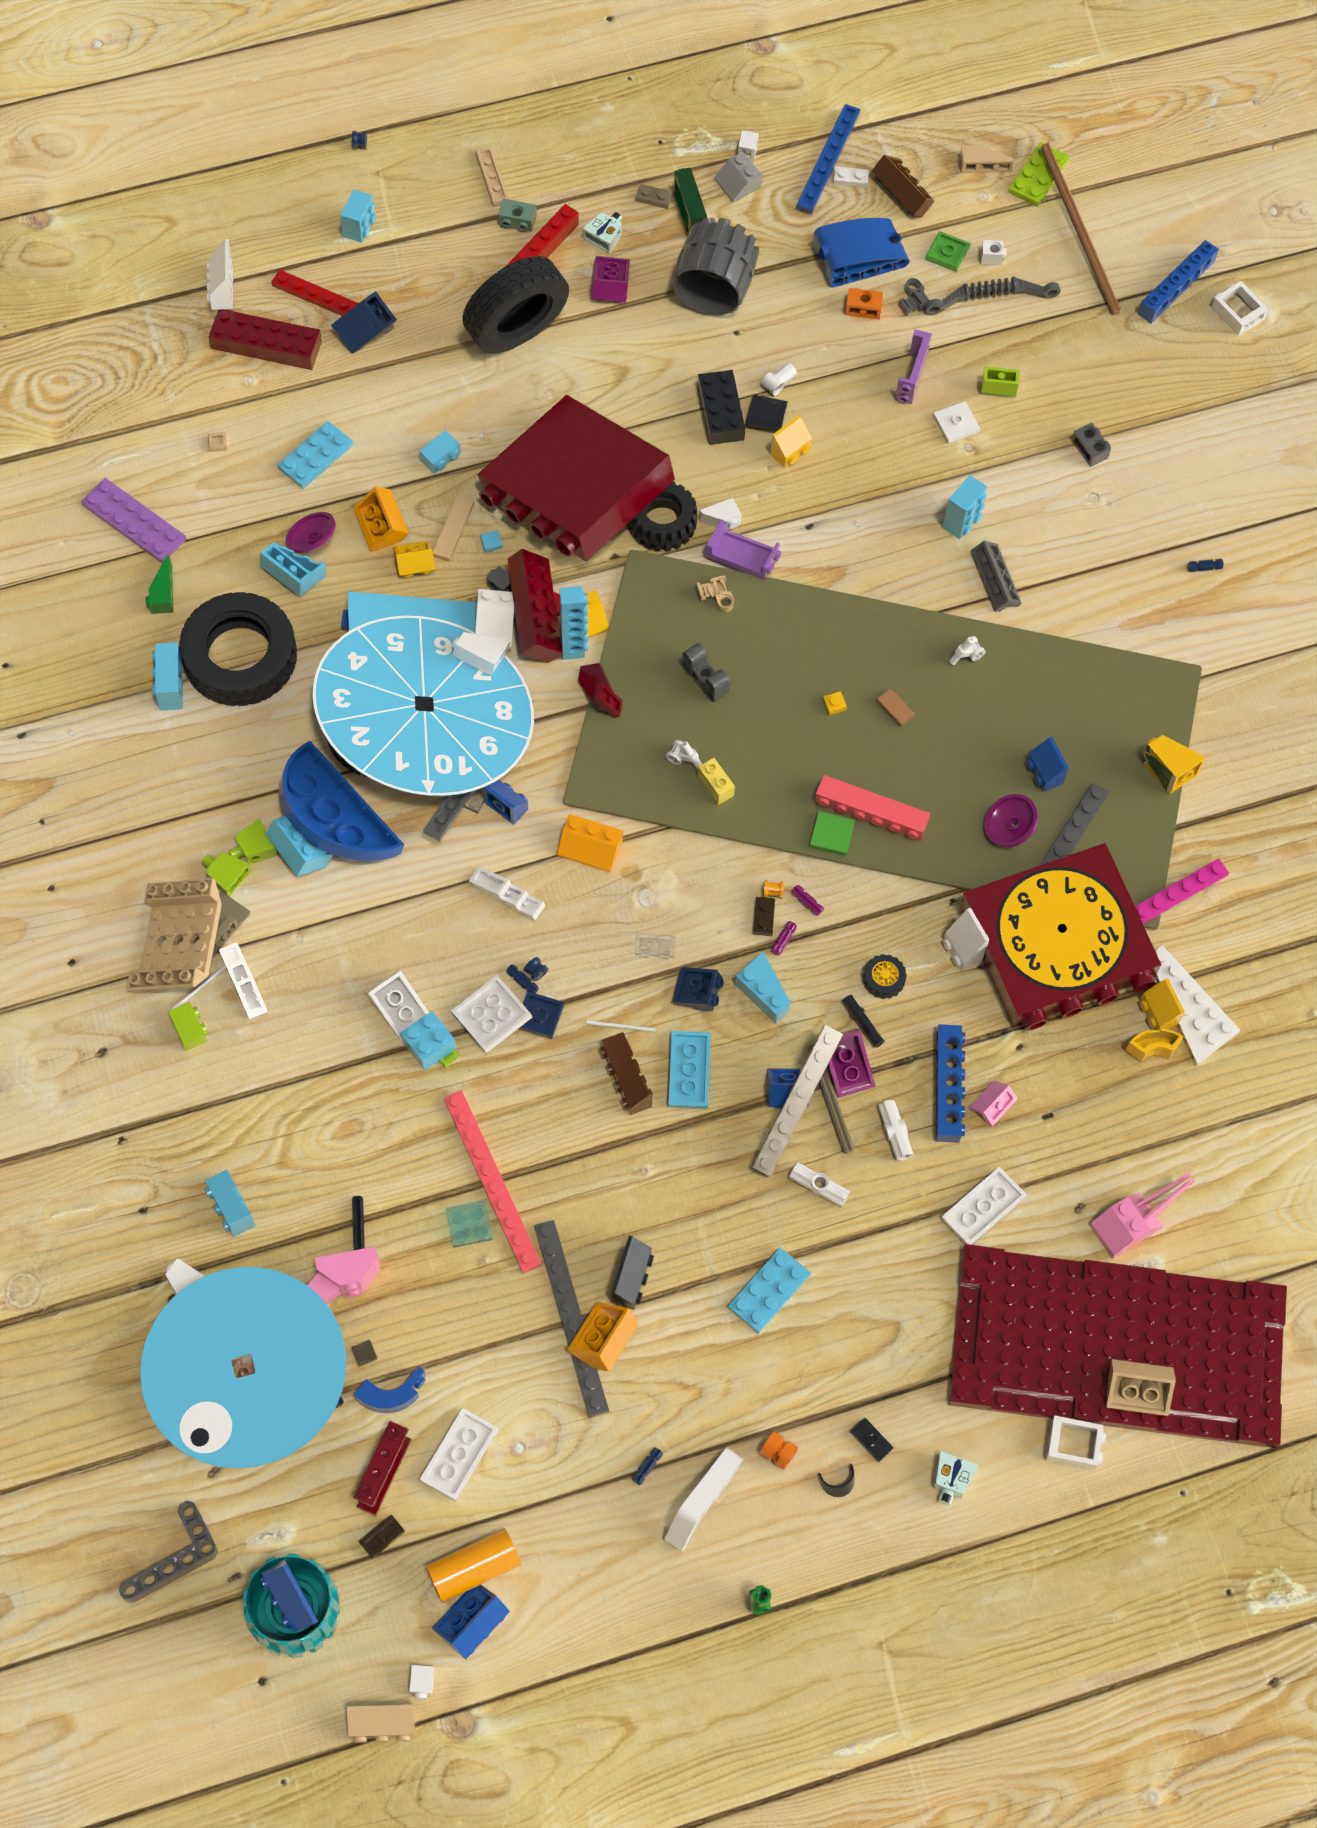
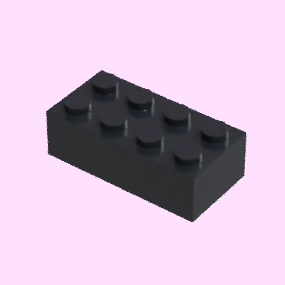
M733 370L698 374L697 387L709 445L744 441L745 424Z

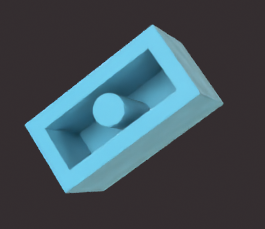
M446 430L419 450L420 461L434 474L444 469L446 464L457 459L461 454L460 443Z

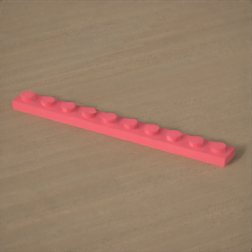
M462 1090L444 1097V1102L522 1273L524 1274L540 1267L539 1257Z

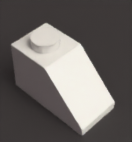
M731 498L700 510L699 520L701 523L717 527L720 520L727 522V529H734L741 524L742 514L734 499Z

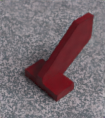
M595 663L581 666L578 681L595 706L600 711H607L614 718L620 717L623 700L614 693L602 665Z

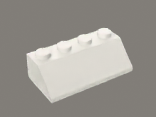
M225 239L210 255V262H207V302L211 303L212 310L233 309V264L229 239Z

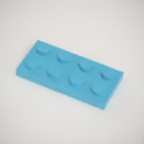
M327 421L278 463L277 467L299 487L304 489L354 444L348 436Z
M672 1031L668 1107L708 1109L711 1032Z
M780 1247L728 1305V1309L759 1334L809 1278L811 1272Z

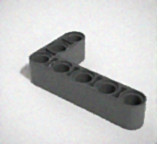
M183 1502L178 1508L179 1517L193 1544L124 1581L119 1588V1593L126 1602H137L216 1558L218 1548L198 1508L193 1502ZM186 1509H194V1513L192 1516H184V1512ZM196 1527H203V1532L200 1535H193V1530ZM206 1545L212 1546V1551L209 1554L202 1553V1549ZM186 1556H193L192 1563L188 1565L183 1564V1559ZM167 1566L174 1567L171 1575H164V1570ZM150 1576L155 1577L152 1585H145L146 1578ZM129 1587H135V1593L132 1596L125 1595Z

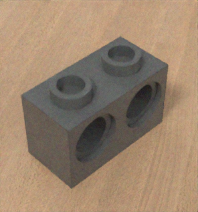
M1089 423L1074 431L1071 441L1090 467L1109 458L1111 446L1108 441L1104 440L1100 430L1093 423Z

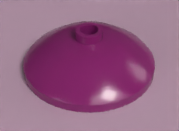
M316 512L303 517L288 531L286 535L287 547L295 553H308L322 547L335 531L336 521L334 517L327 512Z
M1011 794L1000 798L990 807L986 814L984 829L987 837L994 844L1001 847H1013L1023 843L1033 834L1037 827L1039 816L1036 805L1030 798L1021 794Z

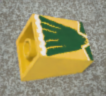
M1161 735L1157 739L1154 737L1148 741L1141 762L1165 790L1171 794L1199 775L1206 758L1186 746Z

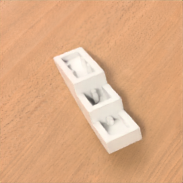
M478 867L469 880V883L533 920H536L546 906L543 901L528 895L526 890L511 884L509 879L482 867Z
M236 942L219 949L248 1018L252 1019L268 1012L238 943Z

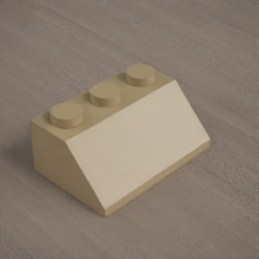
M1112 1359L1108 1376L1106 1408L1168 1416L1176 1381L1174 1368Z
M413 1704L347 1706L348 1737L354 1739V1743H365L367 1739H375V1742H388V1738H397V1741L406 1742L410 1741V1737H415V1709Z

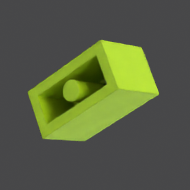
M984 366L981 393L1016 397L1020 370Z
M188 1002L168 1011L185 1051L207 1042L205 1035L208 1034L204 1023H199L198 1018L201 1016L197 1007L193 1008L191 1003Z

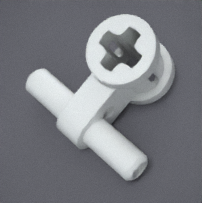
M975 636L968 637L963 644L957 647L955 654L949 662L955 665L960 658L969 656L972 661H976L983 657L986 651L980 647Z
M675 740L672 744L673 748L665 756L669 762L675 765H680L682 760L692 762L697 769L698 766L702 765L698 758V753L686 741Z

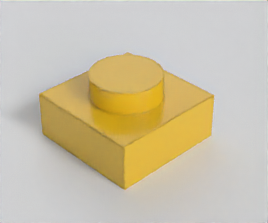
M841 691L823 696V701L829 715L847 710V705Z

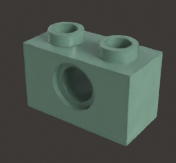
M503 198L498 213L499 226L532 232L537 216L536 205Z

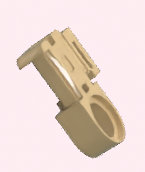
M726 576L712 578L710 583L702 585L697 582L696 588L701 601L706 600L707 597L714 598L715 596V602L721 612H729L733 609L734 599L732 593L727 591L724 583L726 582ZM722 600H729L731 604L723 606L720 602Z

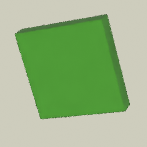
M939 231L925 260L957 272L971 243Z
M819 811L810 847L847 856L855 820Z

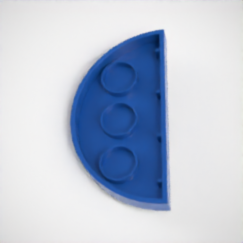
M311 741L295 750L283 770L279 785V795L285 815L304 838L326 852L352 860L377 861L401 854L405 844Z

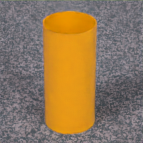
M503 1528L426 1565V1569L441 1602L444 1603L520 1566L521 1561L507 1530Z

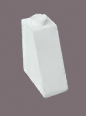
M463 632L460 638L456 637L452 644L454 648L452 656L491 676L507 653L511 640Z
M178 1258L175 1262H171L168 1265L167 1273L165 1274L176 1295L194 1281L205 1277Z

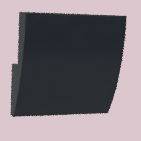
M753 395L746 426L777 432L782 428L788 401Z

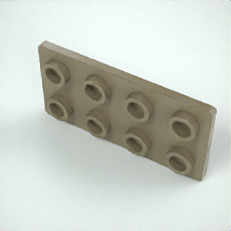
M223 891L219 892L222 906L212 957L250 915V911L226 895ZM197 937L194 940V944L199 940L200 937ZM183 938L178 940L177 945L183 941Z

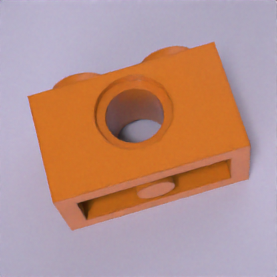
M849 288L845 315L880 320L883 292Z

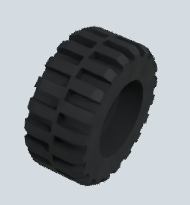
M672 482L629 522L632 536L637 538V542L641 545L644 543L646 548H655V551H661V549L671 551V548H680L681 544L684 545L689 541V538L694 535V530L696 529L697 506L695 498L692 497V493L689 490L685 491L684 486L681 484L676 485V482ZM656 508H668L676 512L679 517L671 523L659 524L650 520L647 514Z

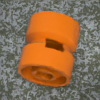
M773 1431L759 1454L768 1460L774 1459V1464L785 1470L799 1447L790 1441L784 1442V1437Z

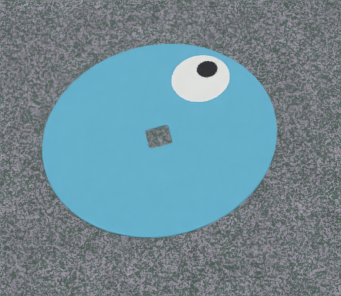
M239 1267L221 1270L200 1278L185 1287L168 1302L155 1319L146 1338L141 1357L140 1379L142 1394L148 1412L159 1431L169 1442L188 1456L210 1465L225 1468L257 1467L281 1460L296 1452L314 1438L324 1427L337 1406L343 1390L346 1375V1350L344 1339L334 1314L324 1300L303 1282L285 1273L260 1267ZM251 1354L255 1373L236 1378L231 1362L232 1359Z

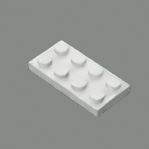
M999 1166L947 1211L941 1219L964 1244L973 1245L1027 1197V1194Z
M462 1408L422 1474L420 1481L456 1502L496 1435L498 1427Z

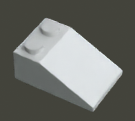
M478 589L475 634L509 639L511 641L508 649H511L514 618L512 592Z
M968 908L946 931L943 940L944 947L947 951L950 950L953 955L954 964L956 967L959 966L961 971L982 963L989 942V938L971 908Z
M396 970L365 992L400 1041H402L401 1031L429 1013L400 970Z

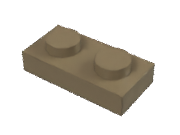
M640 184L636 201L669 209L673 192Z

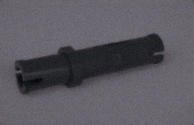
M852 994L846 996L842 1002L851 1013V1018L857 1021L875 1048L881 1046L885 1041L864 1013L865 1009L859 1006Z

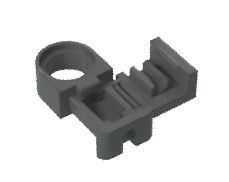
M916 278L907 280L905 292L908 295V299L902 298L898 303L905 316H908L909 312L915 309L919 311L926 310L925 303L929 301L924 293V286ZM909 285H915L917 289H911Z

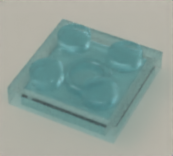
M485 1200L446 1208L453 1248L493 1240Z

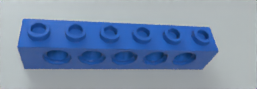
M1207 240L1203 241L1141 301L1138 315L1152 324L1215 262L1219 249Z
M938 1024L936 1031V1142L959 1143L961 1137L965 1136V1124H962V1118L965 1117V1106H962V1099H965V1087H962V1081L965 1080V1069H962V1062H965V1051L962 1050V1044H965V1032H962V1025ZM952 1044L955 1046V1049H949L946 1045ZM952 1062L956 1067H948L946 1063ZM946 1081H953L955 1086H949ZM952 1099L956 1104L950 1105L946 1100ZM946 1118H953L955 1123L947 1122Z

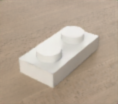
M835 166L833 184L867 188L869 170Z

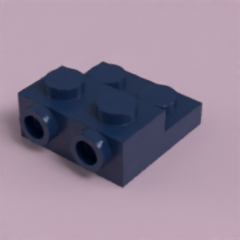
M681 967L672 1002L674 1005L692 1006L695 1010L713 1011L714 1006L719 1004V995L717 994L718 990L723 987V977L716 969Z

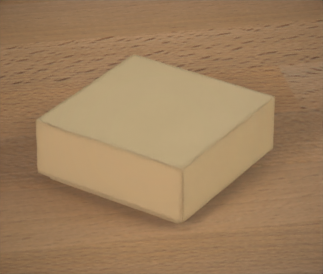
M226 432L208 434L210 452L228 450Z

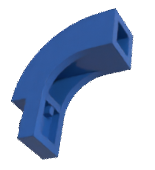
M418 1366L401 1387L394 1390L380 1389L366 1379L354 1393V1399L365 1408L374 1412L394 1413L412 1405L419 1398V1394L415 1389H420L425 1383V1371Z

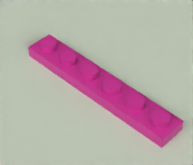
M1216 859L1136 905L1135 908L1143 925L1227 877L1230 873L1220 859Z

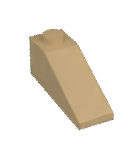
M961 146V173L1012 172L1014 158L981 146Z

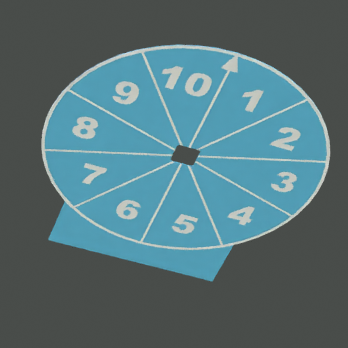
M348 591L349 632L339 638L320 661L313 683V705L317 721L328 742L348 764L360 773L399 791L427 796H448L472 792L496 782L515 767L522 758L532 736L534 710L529 689L516 666L505 655L490 676L452 656L454 650L452 644L456 637L460 638L463 632L475 634L476 602ZM415 696L433 698L434 711H417L415 709Z

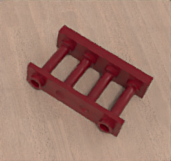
M389 1421L353 1499L359 1501L358 1509L377 1516L412 1441L411 1438L406 1437L409 1431L408 1428Z

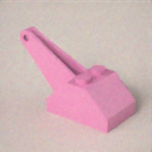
M1186 1173L1172 1184L1144 1199L1141 1193L1128 1196L1111 1206L1091 1222L1090 1228L1112 1259L1163 1228V1224L1157 1216L1192 1185L1195 1180L1192 1178L1185 1182L1153 1210L1149 1204L1187 1180L1191 1176L1190 1173Z
M376 1247L315 1257L318 1273L307 1286L315 1291L326 1304L339 1295L347 1296L348 1298L359 1296L360 1293H364L380 1271Z

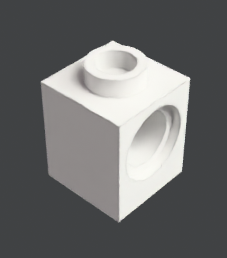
M742 130L738 154L744 152L750 160H754L758 147L759 133Z
M983 240L981 265H1002L1003 258L1006 259L1007 252L1003 241Z
M412 1665L409 1692L410 1695H414L415 1699H427V1696H432L433 1666Z

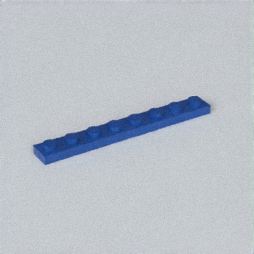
M847 104L844 105L801 194L796 209L813 213L860 115L861 109Z

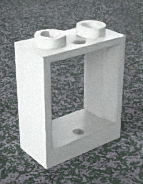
M1242 281L1232 284L1223 293L1219 292L1214 297L1212 309L1238 336L1263 321L1268 311V308ZM1237 294L1253 310L1243 318H1240L1225 303Z
M1054 1415L1051 1420L1046 1461L1095 1470L1098 1464L1101 1465L1103 1459V1452H1100L1101 1444L1104 1445L1106 1432H1103L1104 1425ZM1061 1425L1096 1432L1092 1459L1058 1452Z

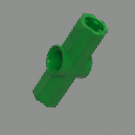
M760 1585L756 1586V1589L749 1591V1609L751 1612L758 1616L771 1610L770 1589Z

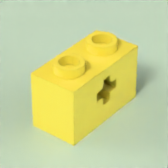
M715 758L698 766V778L718 805L734 796L735 786Z

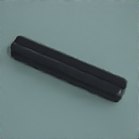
M353 1196L354 1250L365 1249L363 1197Z

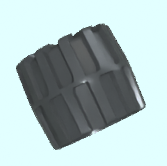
M706 218L692 226L679 254L673 275L672 284L674 285L675 294L688 307L704 314L722 316L733 313L738 309L750 287L759 256V247L754 246L756 238L753 234L745 235V227L740 224L732 227L730 226L731 220L719 218L716 223L714 218Z

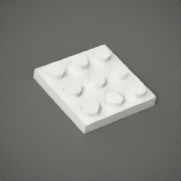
M498 975L451 1010L453 1015L486 1053L532 1018L531 1013Z

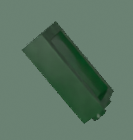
M691 167L674 171L673 193L687 235L695 223L707 218Z

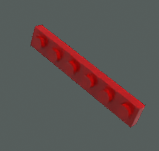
M280 269L271 281L273 287L340 316H343L359 304Z

